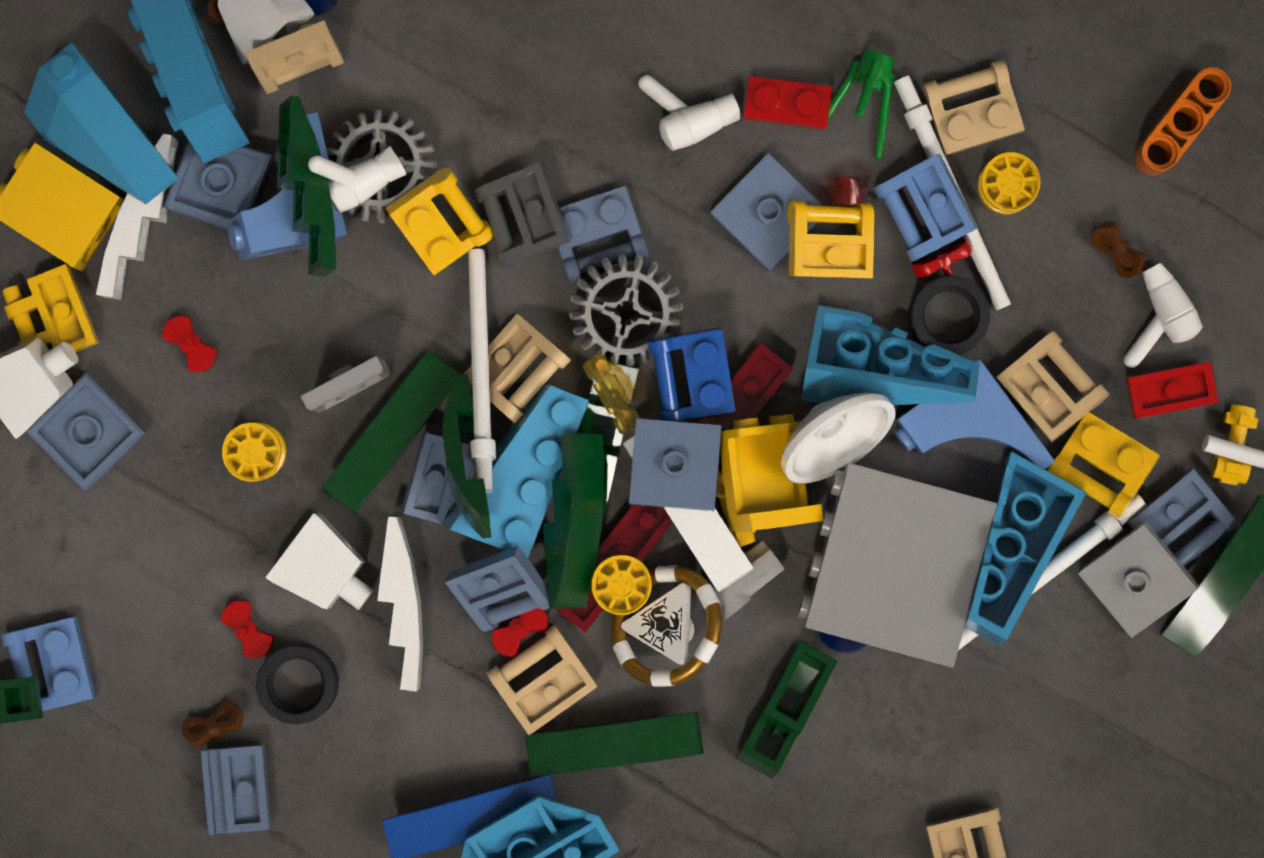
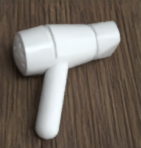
M643 75L638 81V86L643 92L671 113L660 119L659 130L664 143L672 151L692 146V144L700 142L723 127L740 120V109L732 93L713 101L687 106L650 75Z
M391 146L376 155L375 158L367 159L350 167H344L321 156H313L308 162V167L312 172L328 178L332 208L339 213L359 206V204L364 203L385 187L388 182L407 175Z
M1162 263L1143 272L1146 288L1149 291L1156 315L1125 354L1124 364L1129 368H1135L1141 363L1164 332L1172 343H1182L1194 338L1203 328L1194 304Z

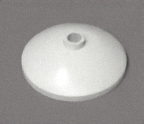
M866 392L840 396L816 405L796 427L784 448L781 460L783 472L792 482L811 483L835 475L836 470L843 471L848 463H856L868 454L890 430L896 414L893 404L884 395Z

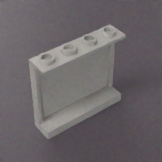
M852 463L846 464L844 471L836 470L830 494L837 497L833 512L825 511L824 521H822L819 535L825 536L826 539L822 553L814 552L808 576L815 578L811 594L803 593L797 617L804 618L802 627L954 668L997 503Z

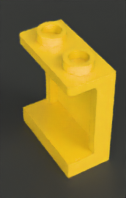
M34 143L31 149L25 148L16 159L14 164L16 172L9 183L0 185V221L71 267L83 272L115 223L124 199L42 146Z
M794 414L769 417L770 425L759 426L758 418L733 421L734 429L721 431L720 455L730 532L755 531L824 521L822 504L808 505L805 483L790 481L781 467L784 448L800 423L795 422Z

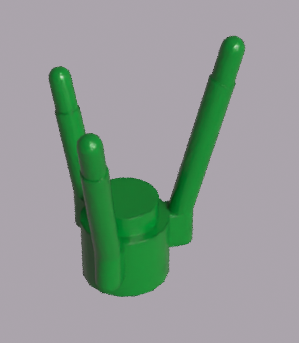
M864 50L860 62H852L848 75L832 98L829 119L856 78H858L856 84L863 89L855 111L857 118L863 116L871 93L880 92L882 87L875 158L881 159L886 138L891 91L896 79V75L891 73L895 61L890 56L881 52Z

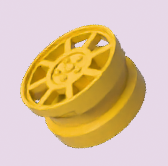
M1015 152L1002 153L994 157L981 170L977 181V191L983 204L991 211L1003 215L1014 214L1023 210L1034 201L1040 189V174L1036 165L1028 157Z
M264 422L245 423L235 427L226 436L222 447V457L226 468L233 476L243 481L255 482L274 476L283 467L287 457V446L284 437L274 426Z
M628 555L612 556L604 560L597 567L592 578V592L595 600L604 610L616 615H627L639 610L647 602L652 590V579L647 567L640 560Z

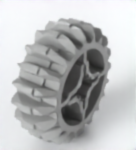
M375 110L374 123H369L364 113L358 114L361 126L355 129L350 121H345L343 126L350 134L344 138L339 133H334L332 139L341 145L340 149L326 148L328 157L336 159L337 164L350 167L367 159L375 158L376 155L388 148L386 135L401 139L411 148L414 159L404 160L403 157H397L406 173L413 172L409 184L402 192L388 199L391 182H388L385 187L375 193V200L368 199L364 203L359 204V206L346 211L352 216L360 207H363L361 219L364 222H369L373 211H377L378 222L386 224L387 210L385 208L430 176L425 175L424 172L437 169V162L424 160V157L431 155L435 150L432 144L419 147V144L427 137L424 130H419L410 135L415 125L412 119L408 118L401 127H398L400 116L397 112L393 111L389 116L388 123H384L382 111ZM373 136L369 153L363 158L348 162L354 148L366 138Z
M620 253L618 254L619 267L612 268L609 258L604 257L602 258V264L606 270L605 272L600 274L592 265L587 268L589 275L594 279L591 284L582 278L577 280V286L586 291L585 295L571 294V302L582 305V309L569 311L570 319H583L584 321L573 328V333L577 336L588 332L589 335L582 341L581 346L584 350H587L595 343L598 344L594 353V358L597 360L602 359L605 353L609 351L611 352L609 358L612 365H616L619 362L620 355H625L626 364L632 367L634 366L633 354L640 353L644 364L650 363V356L647 352V340L674 335L666 330L667 326L681 327V319L670 316V312L683 310V304L678 301L669 302L670 298L680 293L679 288L675 285L664 289L663 286L669 282L671 275L668 271H665L657 278L654 277L659 266L654 260L648 264L646 270L641 269L643 264V257L641 255H635L633 266H627L625 254ZM627 277V282L618 296L595 297L598 291L608 282ZM640 280L649 284L658 294L660 312L651 310L650 307H646L638 301ZM631 291L632 307L639 313H636L634 317L629 315L630 319L624 320L622 327L620 314L613 308H616L618 304L623 306L622 302L628 301ZM591 309L601 311L602 314L610 316L615 321L612 340L604 337L596 329L591 319ZM656 324L654 329L644 338L635 342L625 343L631 328L635 325Z

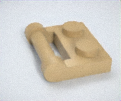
M325 20L316 24L308 23L302 25L294 33L279 39L265 40L258 44L256 48L245 52L252 70L267 95L279 90L278 85L330 64L334 68L345 63Z
M1003 59L991 62L990 67L940 83L933 80L922 84L925 100L933 117L932 122L945 156L1025 131L1010 83L1008 68ZM995 84L998 95L947 111L944 110L942 99Z
M519 314L513 317L488 346L490 402L516 423L523 415L521 410L559 367L563 370L571 361ZM543 352L547 357L507 400L503 395L539 354ZM471 365L464 374L468 373L469 383L472 385Z
M1055 331L1045 336L996 377L999 384L1051 443L1110 395L1102 384L1097 386L1061 346L1063 340ZM1048 355L1084 396L1080 401L1075 404L1039 363L1043 357Z
M555 624L544 631L546 636L499 668L496 665L486 672L488 678L528 735L598 687ZM556 649L562 660L515 692L509 681Z
M989 807L974 813L926 824L925 829L932 857L978 858L971 829L982 826L989 858H1007L998 822L1001 821L999 807Z

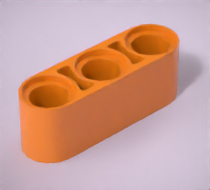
M1214 67L1203 69L1186 83L1137 146L1134 152V162L1141 173L1147 176H1157L1171 169L1179 161L1231 92L1230 78L1223 70ZM1201 80H1208L1215 85L1216 96L1214 99H1208L1200 93L1199 83ZM1176 112L1184 113L1189 117L1191 122L1189 132H1182L1175 127L1173 118ZM1150 145H1157L1163 149L1165 153L1163 165H1156L1149 160L1148 148Z

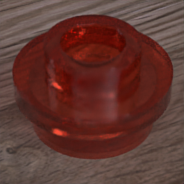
M855 176L836 177L835 184L827 186V194H831V204L834 205L865 203L864 194L869 192V186L860 184V177Z

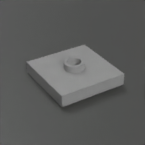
M375 356L354 368L351 365H347L328 376L330 381L300 397L307 410L322 413L389 377L391 371L385 360Z
M1146 521L1098 555L1078 572L1084 582L1131 638L1199 589L1197 582Z

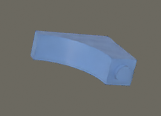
M318 112L306 114L315 134L321 157L329 160ZM278 189L269 201L252 209L241 211L231 219L232 225L228 227L229 241L232 249L238 250L240 261L309 248V233L293 232L294 190ZM332 208L336 243L345 237L347 232L342 213Z
M980 359L974 361L980 364L975 402L915 404L894 420L899 427L894 433L908 452L915 449L918 454H922L932 447L949 440L976 438L1000 444L1043 469H1046L1055 462Z

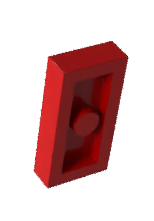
M749 76L743 118L748 121L827 131L833 88L831 86Z
M1211 362L1125 378L1133 419L1219 403Z

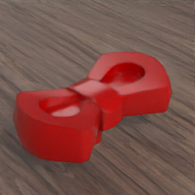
M961 239L951 245L945 252L932 258L913 262L911 264L912 272L916 278H921L942 268L945 276H950L953 274L950 264L971 255L973 252L971 244L967 239Z
M176 316L167 321L163 329L162 339L165 342L179 345L180 349L186 354L188 371L190 373H202L209 370L216 361L217 349L203 343L201 338L194 333L191 318L189 316Z
M234 600L224 608L221 622L233 629L235 636L242 641L245 657L258 659L266 656L273 647L274 636L258 630L255 622L251 620L252 604L249 600Z
M537 608L518 615L506 626L493 629V647L501 655L516 657L522 639L526 638L530 632L545 631L549 628L548 613L546 610Z

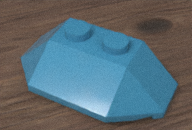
M537 795L465 837L460 858H609L620 850L598 813Z

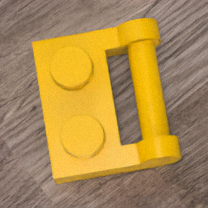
M443 168L385 208L433 275H436L475 246L486 244L494 236L490 224L486 220L480 219L456 185L458 179L450 168ZM436 195H444L467 228L458 236H456L431 199Z
M791 200L787 208V220L790 225L789 276L873 278L874 208L871 203H857L855 207L807 205L805 201ZM807 222L852 223L856 226V236L807 234Z
M1088 412L1082 418L1060 454L1055 458V462L1050 466L1048 472L1087 492L1086 495L1108 507L1109 514L1120 519L1159 460L1160 455ZM1074 457H1080L1125 485L1124 488L1117 494L1070 465Z

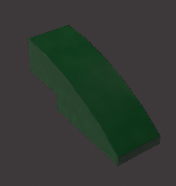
M801 640L756 717L735 759L771 779L779 773L794 741L802 732L838 661Z

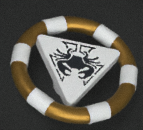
M678 565L657 566L648 570L651 575L652 585L662 582L682 583L629 619V614H613L611 639L613 650L620 665L633 678L653 687H667L688 681L710 662L718 647L722 632V612L720 601L711 584L700 574ZM691 588H693L706 611L707 624L705 636L694 656L688 661L689 642L694 634V625L690 619ZM626 632L682 666L670 670H651L646 668L636 660L627 641Z

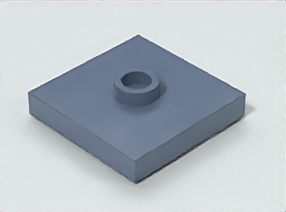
M188 141L176 172L179 179L171 185L164 207L169 211L228 230L229 225H232L231 219L241 211L249 210L256 206L273 157L271 154L243 146L203 163Z
M768 153L710 212V215L770 272L789 252L790 225L787 220L789 202L791 200L805 201L807 205H823ZM807 222V233L817 222Z
M85 373L26 431L83 491H88L147 434L89 373Z
M636 418L629 504L715 512L722 426Z

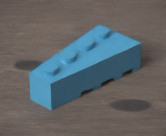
M131 0L133 6L127 8V12L136 31L142 30L145 39L139 41V44L149 65L153 63L156 65L158 72L152 74V78L162 98L168 97L171 106L164 109L173 130L176 132L182 129L203 163L249 144L250 142L245 130L233 114L237 111L219 77L221 73L207 43L205 41L202 42L206 40V37L190 0Z
M544 384L521 410L523 415L516 423L512 422L509 431L500 444L496 446V459L492 461L493 492L486 494L491 538L483 539L467 522L458 505H456L452 512H449L441 525L449 530L503 550L519 546L528 558L553 495L552 480L559 479L563 469L560 435L577 433L589 400Z
M1010 452L1004 463L994 502L997 505L965 628L1000 647L1004 644L1087 492Z

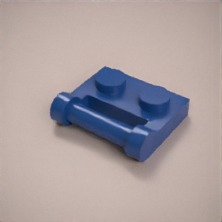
M722 327L647 340L648 352L653 354L662 405V409L658 411L660 420L682 422L689 419L736 412ZM682 349L690 404H678L670 351Z

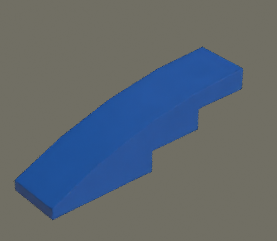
M538 776L428 805L423 809L384 818L382 823L391 858H409L463 844L465 837L537 795L558 801L552 776Z

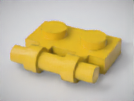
M64 264L26 279L32 295L24 299L18 285L2 290L7 303L4 309L8 320L14 321L21 339L18 345L38 337L46 346L52 344L54 348L61 342H67L75 352L99 343L69 265ZM37 309L46 329L36 334L29 313Z

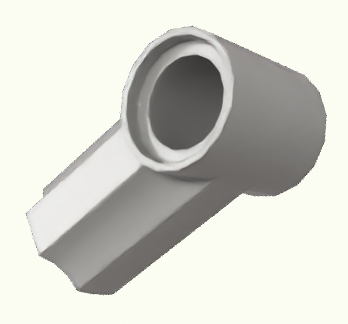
M763 541L744 553L754 570L720 592L716 590L709 578L706 579L711 584L720 601L722 621L741 609L752 599L750 597L752 594L784 570L779 560Z

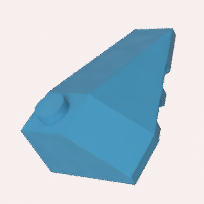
M70 43L38 69L24 113L49 145L57 150H61L84 167L93 170L145 205L179 179L95 66L73 43Z
M818 305L801 400L823 403L840 396L868 392L886 396L893 405L975 402L980 364L935 344L927 347L907 339L908 333L898 328H894L892 332L872 324V317L861 312Z

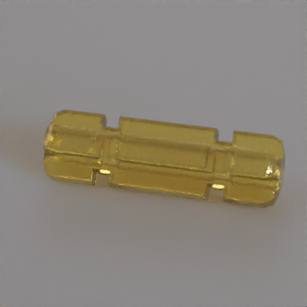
M604 355L590 358L583 364V369L589 380H595L596 383L593 387L608 414H614L615 419H613V423L620 434L632 432L635 430L636 418L640 419L635 408L630 410L628 405L631 404V401L615 374L611 375L609 373L612 368Z

